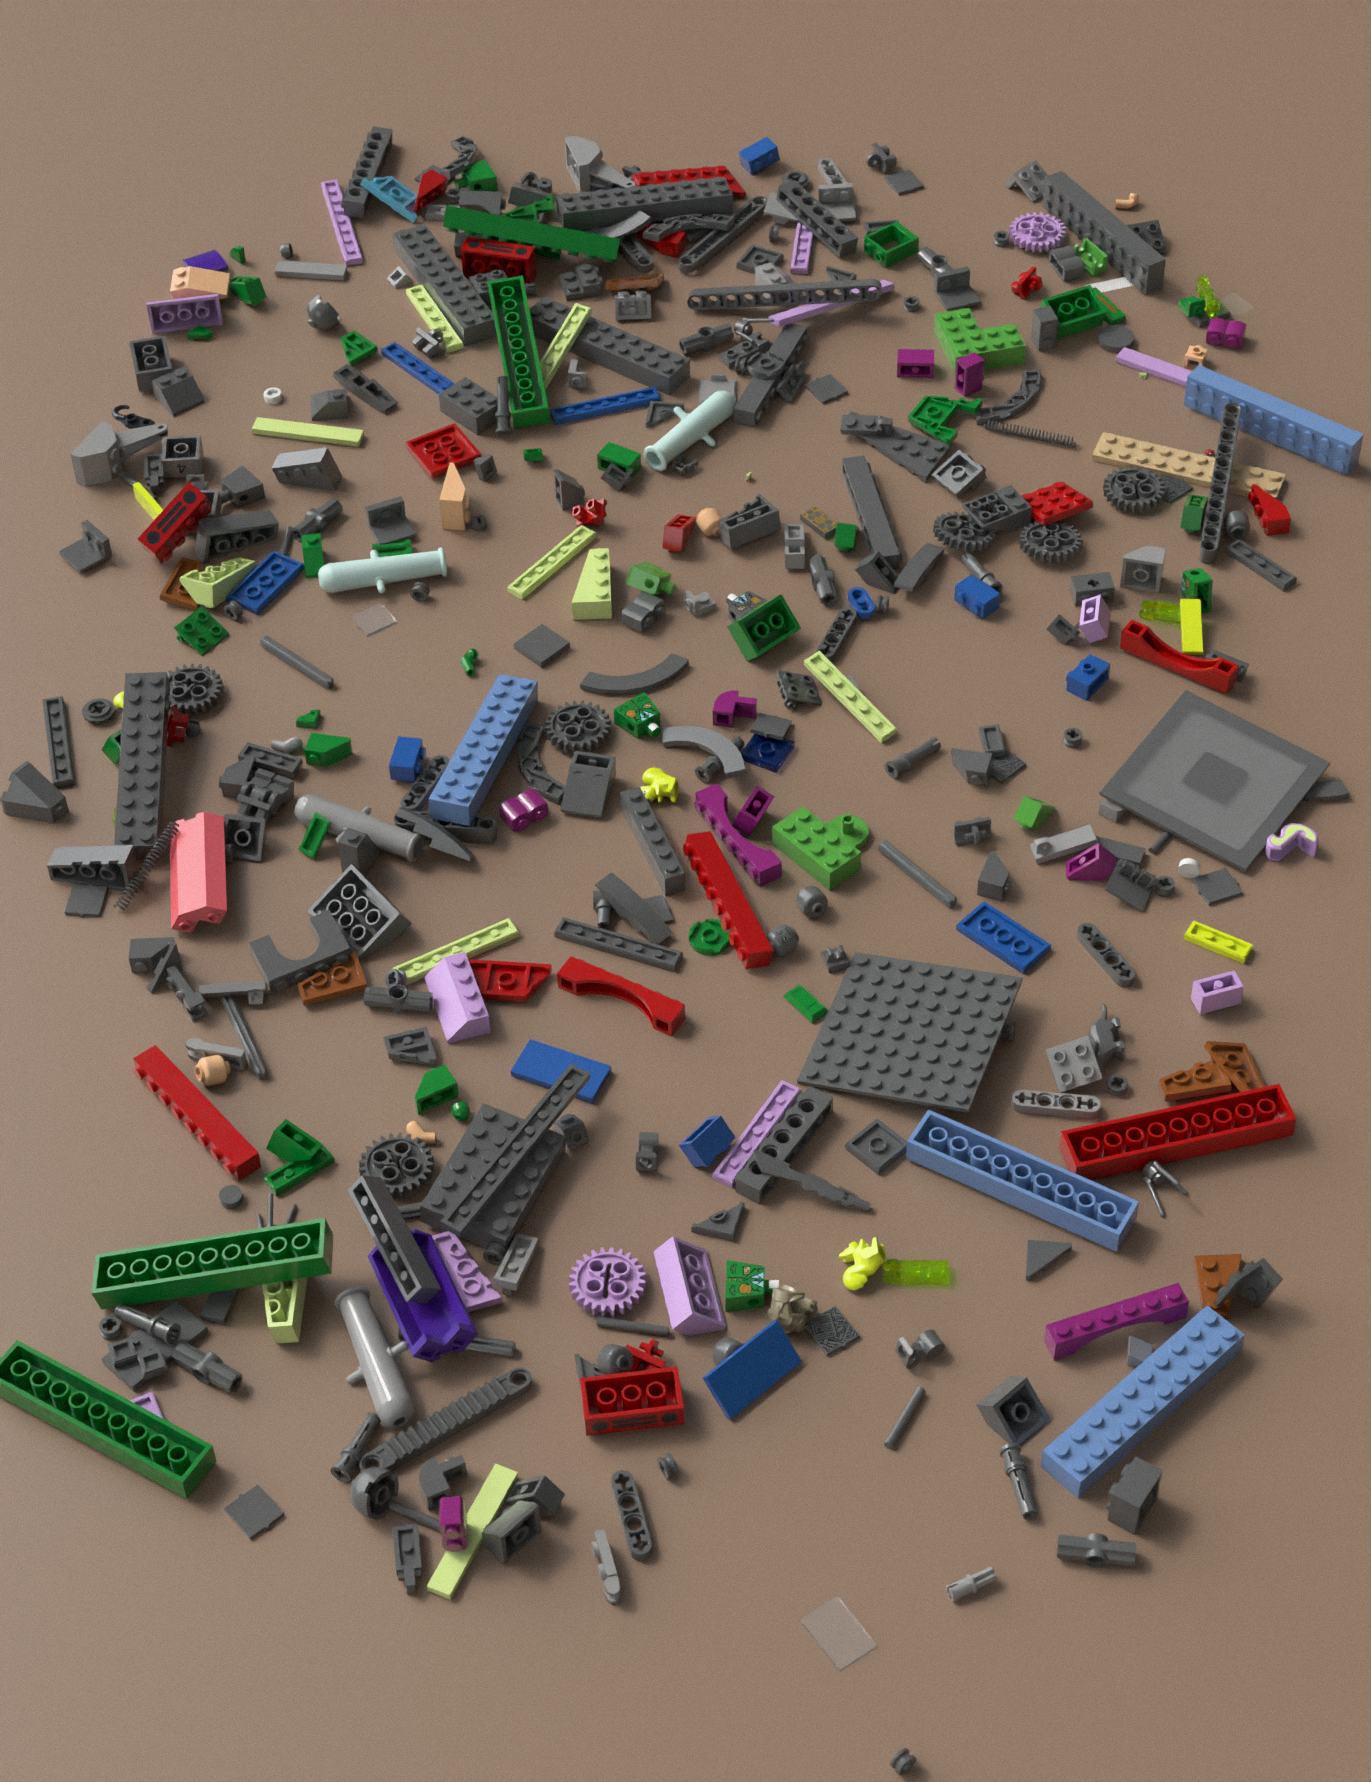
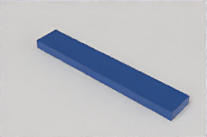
M396 342L381 349V354L438 395L455 384Z
M656 387L552 408L550 409V415L554 424L559 425L648 406L651 401L661 402V397Z

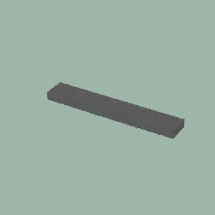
M63 696L42 699L52 783L56 788L74 786Z
M564 917L554 932L555 938L672 972L676 971L683 958V952Z

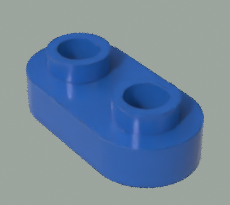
M854 587L848 591V602L856 611L857 617L862 619L871 618L875 613V605L867 591L861 587Z

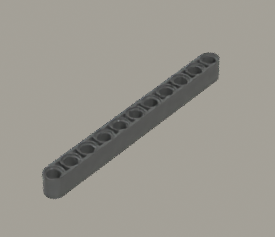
M877 279L699 288L693 289L690 292L687 304L692 310L874 301L880 297L882 285ZM875 287L878 291L871 292L869 288ZM857 288L860 292L853 293L851 289ZM839 289L842 293L835 294L833 290ZM821 290L824 294L818 295L816 291ZM804 291L806 295L800 296L798 292ZM786 292L789 296L783 297L780 293ZM768 293L771 297L765 298L762 294ZM750 294L753 298L747 299L745 295ZM733 295L735 300H730L727 296ZM710 296H715L718 300L712 301ZM692 297H698L700 301L695 302Z
M1234 402L1227 403L1223 411L1200 544L1199 560L1204 564H1212L1217 559L1241 414L1240 405Z

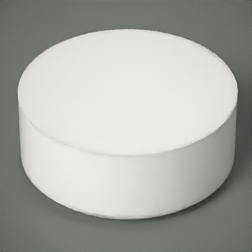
M272 387L264 391V400L268 404H277L283 399L282 391L278 388Z
M1191 858L1183 859L1179 863L1178 872L1185 878H1195L1200 873V863Z

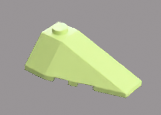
M242 557L221 562V566H207L206 571H190L180 577V582L197 604L204 605L206 608H214L225 601L226 596L253 569L256 561Z

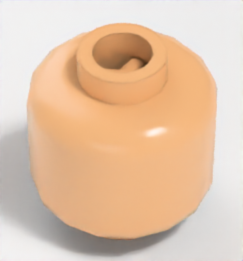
M704 508L697 515L696 521L701 531L706 536H718L721 534L719 521L723 517L715 508Z
M220 1055L203 1057L195 1065L196 1078L198 1082H202L205 1086L222 1084L226 1081L227 1074H230L228 1061H225Z

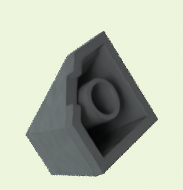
M28 761L11 773L9 777L11 784L8 791H3L0 798L4 814L9 816L55 823L69 811L66 797Z

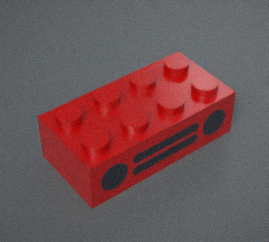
M467 237L461 248L463 275L467 279L476 274L490 273L494 270H503L508 278L523 275L524 284L533 283L536 277L535 248L533 246Z
M188 482L137 540L144 550L162 564L171 558L177 546L180 547L185 542V537L197 529L198 520L206 518L211 513L212 505L206 495Z
M678 1366L580 1378L586 1436L684 1424V1406Z

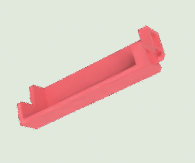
M207 812L198 813L196 818L187 821L185 819L176 821L180 826L178 827L174 824V827L179 831H175L176 835L172 834L174 838L169 837L172 840L169 843L171 929L192 933L199 920L219 924L227 912L224 816Z

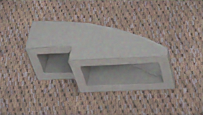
M784 524L785 569L805 568L804 524Z

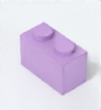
M1098 595L1082 600L1079 626L1087 640L1091 643L1107 638L1110 610L1102 596Z
M1235 971L1222 973L1193 981L1191 1000L1199 1014L1208 1013L1241 1004L1244 986Z

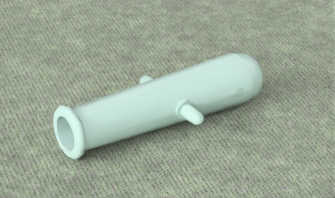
M717 391L690 414L685 413L680 407H675L674 412L681 418V422L653 446L649 445L644 449V458L647 464L655 471H663L666 469L667 463L699 439L714 447L716 442L708 434L734 413L736 405L734 396L728 391Z
M439 547L438 551L379 557L378 552L372 550L370 552L371 559L329 563L322 566L318 572L320 587L326 592L336 593L377 586L378 591L384 593L385 584L438 574L447 576V566L442 547Z

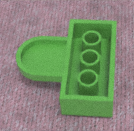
M803 806L772 827V844L829 891L861 870V852L859 849L867 843L868 826L859 817L844 814L825 824Z

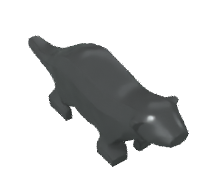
M1105 1004L1101 1006V1016L1093 1023L1088 1033L1089 1036L1094 1038L1096 1045L1093 1046L1101 1072L1105 1064L1112 1058L1117 1057L1119 1061H1123L1122 1053H1124L1125 1049L1123 1041L1114 1042V1038H1119L1118 1028H1121L1120 1019L1114 1017L1112 1020L1107 1021L1108 1012Z

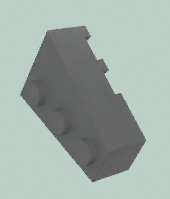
M328 447L278 454L272 466L278 482L336 491L343 477Z
M758 494L756 500L752 503H745L744 508L739 512L735 510L719 521L721 541L730 549L738 548L743 544L753 542L758 538L781 530L779 510L761 494Z

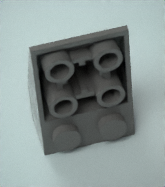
M1012 485L962 505L982 529L1016 531L1028 526L1029 523L1031 524L1032 507Z
M575 751L569 767L561 812L597 818L602 817L616 777V758L614 756Z

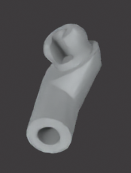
M292 737L284 742L274 739L271 743V748L290 754L302 747L303 742L299 737Z

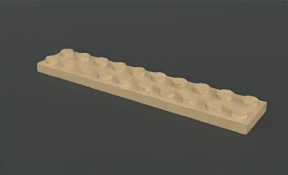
M1105 432L1102 433L1092 454V461L1122 468L1129 466L1130 469H1133L1134 465L1137 469L1144 467V471L1151 469V474L1157 472V476L1160 477L1169 476L1183 479L1186 483L1207 488L1211 486L1215 458L1203 454H1196ZM1233 462L1228 492L1248 497L1252 484H1256L1277 499L1286 474Z

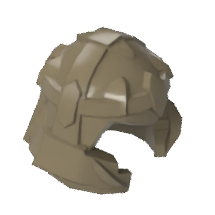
M782 1284L778 1288L773 1287L771 1309H768V1317L772 1322L778 1321L785 1334L803 1331L806 1328L807 1319L818 1311L817 1301L805 1298L804 1292L788 1285Z

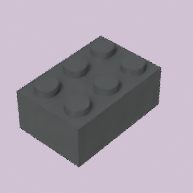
M165 336L129 341L139 392L152 390V380L172 372Z
M467 377L439 393L440 411L476 435L497 424V418L495 417L498 411L497 397Z

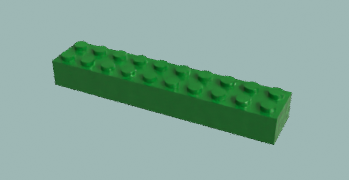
M446 205L443 227L447 228L446 231L458 233L460 230L464 231L465 235L473 237L476 234H481V238L493 240V237L499 238V242L510 243V240L516 241V244L527 246V244H532L535 249L540 250L548 247L551 248V252L562 253L563 250L568 251V255L579 257V254H584L586 259L596 260V257L602 258L603 262L612 264L613 260H618L621 243L619 238Z
M523 275L489 281L487 283L504 375L508 376L509 402L514 429L549 423L551 421Z
M322 1218L96 1254L91 1294L102 1310L115 1308L121 1303L128 1306L332 1274L333 1233L326 1219Z
M16 1340L0 1359V1397L186 1499L217 1462L213 1445L19 1340Z

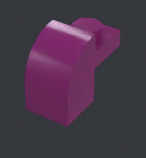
M738 690L722 693L715 700L712 710L713 725L733 728L736 716L756 719L757 699L740 697Z

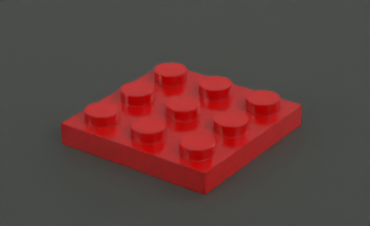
M455 423L406 441L408 451L431 478L447 473L450 462L454 463L456 469L473 463L475 459L481 457L478 449Z
M1056 482L1052 486L1039 488L1033 493L1021 495L1032 507L1031 517L1044 526L1093 508V501L1064 482Z

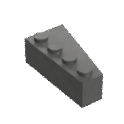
M270 510L198 520L195 552L203 564L209 563L210 559L216 557L221 559L226 557L227 553L235 550L238 553L247 546L253 545L255 547L277 539L279 523Z
M133 845L56 847L47 864L50 880L80 885L106 886L108 889L125 891V887H128L130 880H133L132 877H135V873L138 870Z

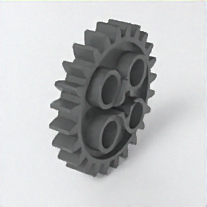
M1134 465L1133 469H1130L1129 466H1126L1125 470L1119 467V471L1113 470L1112 474H1108L1104 480L1103 491L1104 497H1107L1106 501H1111V506L1117 504V509L1123 507L1125 512L1131 509L1132 513H1134L1135 509H1138L1142 513L1144 508L1150 511V506L1156 508V504H1161V500H1164L1166 487L1162 477H1157V472L1151 474V469L1144 471V467L1137 469Z
M954 511V514L947 512V515L941 514V517H937V520H935L933 527L934 537H938L937 541H943V545L949 544V548L956 547L957 551L963 549L964 552H967V549L972 552L975 549L981 552L982 548L987 550L994 543L996 534L995 530L982 529L969 514L965 515L964 512L958 514L956 511Z
M1059 520L1056 523L1044 526L1034 521V525L1029 523L1028 527H1023V531L1020 532L1019 544L1020 549H1023V553H1028V557L1034 556V560L1040 558L1042 562L1048 560L1049 563H1052L1053 560H1056L1057 563H1060V559L1066 562L1067 557L1073 559L1074 555L1078 556V552H1081L1083 538H1081L1082 534L1078 533V529L1073 530V525L1067 527L1066 522L1060 524Z
M184 664L183 669L175 667V672L168 671L170 684L169 709L172 706L178 707V713L186 712L189 716L191 712H194L197 715L199 710L205 713L206 707L212 709V703L218 704L217 699L222 698L221 693L224 692L222 679H220V674H216L215 669L210 671L209 666L203 669L202 664L198 665V667H194V664H191L187 668Z
M584 700L580 704L573 701V705L565 702V707L558 705V711L553 709L552 715L548 714V720H545V733L547 740H551V745L557 744L558 750L564 747V752L572 749L573 754L576 750L584 752V749H587L591 752V747L598 749L599 744L604 745L605 739H609V734H611L609 714H605V709L599 710V705L592 707V702L585 705Z
M390 1133L389 1139L380 1136L381 1142L378 1143L373 1140V1147L366 1146V1153H361L362 1160H359L360 1176L381 1177L393 1199L396 1194H399L401 1199H403L406 1192L413 1196V1189L420 1192V1184L427 1186V1179H432L434 1158L431 1155V1149L426 1147V1142L420 1143L419 1137L411 1140V1134H408L406 1138H402V1133H399L397 1138H394L393 1134ZM389 1152L392 1153L395 1163L392 1162V1156L389 1154ZM398 1169H401V1175L404 1180L400 1177Z

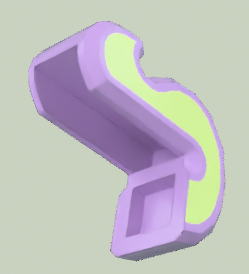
M1291 823L1283 827L1280 837H1277L1276 834H1271L1268 837L1265 855L1270 860L1280 861L1298 846L1303 852L1314 857L1319 843L1318 835L1305 825Z

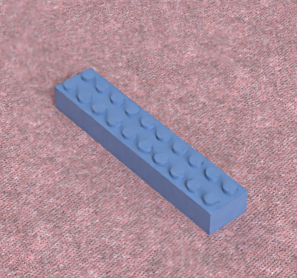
M1198 365L1187 376L1184 406L1222 422L1225 405L1234 402L1241 407L1238 429L1345 475H1348L1358 464L1364 434L1201 365Z
M498 675L429 797L431 819L466 826L471 825L538 702V681L509 675Z
M929 1109L907 1141V1159L1113 1251H1118L1137 1219L1139 1201Z
M1206 1306L1046 1447L1042 1452L1041 1468L1079 1498L1242 1350L1245 1334L1209 1306Z

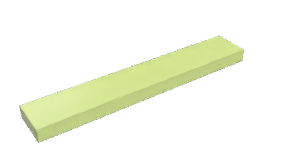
M419 285L406 289V295L431 330L439 329L443 332V342L440 344L444 350L450 353L463 349V342L424 286Z
M575 303L541 359L540 367L545 390L592 313L590 307Z
M260 417L256 418L252 427V434L355 447L360 446L364 436V431L358 429Z
M583 525L579 526L507 587V592L523 600L596 538V532Z
M820 651L804 660V666L880 743L897 734V728Z
M508 918L393 967V969L402 970L406 973L407 981L405 986L425 978L446 956L465 952L468 959L518 938L519 931Z
M495 1463L467 1513V1548L459 1552L446 1551L427 1585V1591L451 1600L483 1542L482 1532L490 1522H494L509 1491L518 1478V1472Z

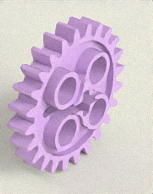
M1033 212V215L1026 213V216L1020 215V218H1015V221L1011 222L1009 235L1011 242H1014V245H1019L1020 249L1025 247L1026 251L1032 249V252L1039 250L1040 253L1042 250L1049 252V248L1054 250L1055 246L1060 247V243H1064L1066 227H1064V223H1060V219L1055 220L1056 216L1049 217V214L1044 216L1042 212L1037 215Z
M601 1247L600 1253L597 1254L594 1250H591L592 1256L589 1257L583 1254V1261L576 1260V1267L571 1268L572 1275H569V1291L571 1292L572 1299H576L577 1306L583 1305L584 1312L591 1308L593 1316L598 1311L601 1312L602 1317H605L606 1312H610L611 1316L614 1317L615 1311H619L623 1315L625 1307L632 1310V1303L639 1304V1297H644L646 1273L643 1272V1265H638V1258L631 1260L630 1252L624 1256L622 1249L614 1253L613 1247L609 1249V1252H605L604 1248ZM611 1266L610 1278L608 1282V1297L605 1299L604 1296L605 1286L607 1282V1267Z

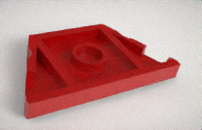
M468 959L482 999L527 1002L552 972L551 964Z

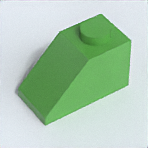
M1024 796L1014 819L1020 822L1019 826L1027 830L1031 828L1039 829L1056 807L1037 798Z

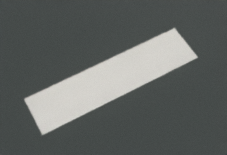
M1125 277L1089 284L1092 288L1096 287L1101 293L1134 286Z

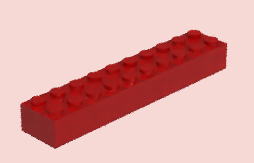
M1280 1084L1064 1130L1061 1131L1059 1149L1070 1172L1089 1180H1095L1143 1169L1147 1163L1153 1160L1163 1165L1290 1137L1294 1134L1297 1118Z

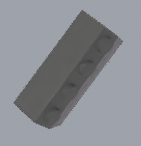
M352 864L307 910L312 916L330 910L350 947L351 954L356 951L359 961L396 940L412 923L362 871Z

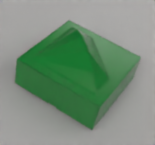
M541 448L523 450L524 461L537 462L543 460Z

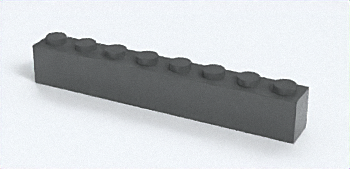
M792 323L783 327L769 351L777 353L783 358L784 371L781 375L772 379L752 377L734 407V423L755 427L758 421H761L764 411L769 408L771 399H774L776 396V388L791 365H795L797 356L801 355L802 348L808 343L807 327Z
M864 455L842 458V475L870 555L879 551L893 569H899L902 552L901 549L897 548V538L893 536L892 524L888 523L887 511L884 512L883 499H880L879 488L875 487V476L871 475L870 463L866 462Z

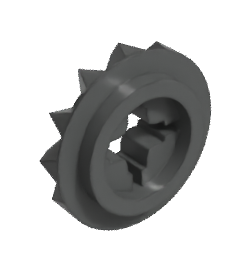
M793 171L786 173L782 177L783 184L796 180L803 188L809 185V177L803 172Z
M102 698L93 699L82 708L84 720H88L90 724L97 722L98 725L101 721L107 722L108 718H113V713L115 712L113 703Z

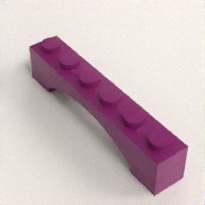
M718 784L695 793L696 802H694L696 811L703 815L709 827L712 826L717 837L724 841L728 851L736 856L739 865L745 867L752 880H755L759 886H762L782 877V862L771 849L764 850L753 845L734 829L726 815V811H728V796Z
M1179 1283L1172 1284L1047 1324L1045 1327L1044 1343L1053 1360L1075 1354L1079 1348L1087 1343L1124 1327L1146 1322H1163L1166 1325L1184 1319L1187 1316L1189 1300Z

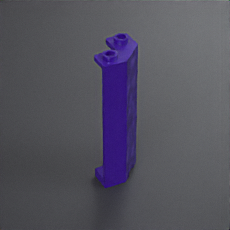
M413 1229L411 1234L441 1288L427 1304L406 1302L377 1245L368 1255V1258L405 1341L408 1343L412 1356L433 1362L439 1360L441 1354L453 1351L454 1354L464 1351L478 1333L431 1234Z

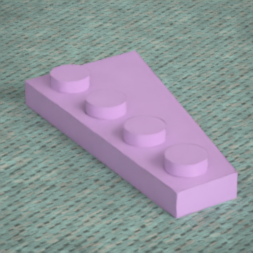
M447 1231L432 1236L467 1312L502 1303L501 1296L492 1288L490 1281L481 1273L479 1266L470 1258L467 1250L455 1234Z

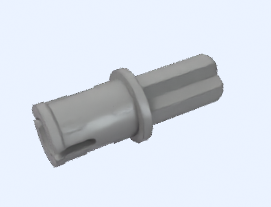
M988 1567L973 1575L966 1574L965 1578L947 1585L946 1591L949 1598L954 1602L967 1594L977 1593L978 1588L995 1581L997 1576L994 1569Z

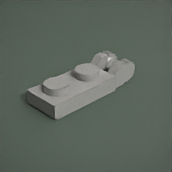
M189 1038L185 1043L188 1049V1056L192 1060L199 1061L203 1057L220 1055L225 1061H228L230 1068L243 1071L247 1068V1057L243 1049L222 1046L216 1043L202 1042L199 1038Z
M602 1529L594 1531L595 1542H591L594 1557L600 1558L601 1564H598L601 1580L606 1579L604 1581L606 1600L610 1604L616 1605L621 1599V1585L605 1530Z

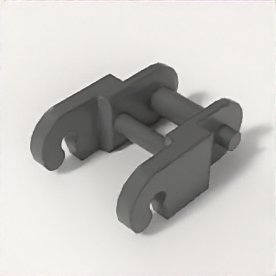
M681 454L671 465V470H677L681 476H684L694 471L695 466L697 467L699 463L694 460L685 465L683 460H686L687 456Z

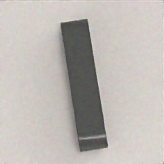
M414 811L439 824L461 842L490 844L497 839L496 820L491 816L475 815L471 825L466 826L431 819L430 812ZM396 814L394 816L395 826L414 832L413 829L416 823L397 817ZM425 836V840H432V838Z

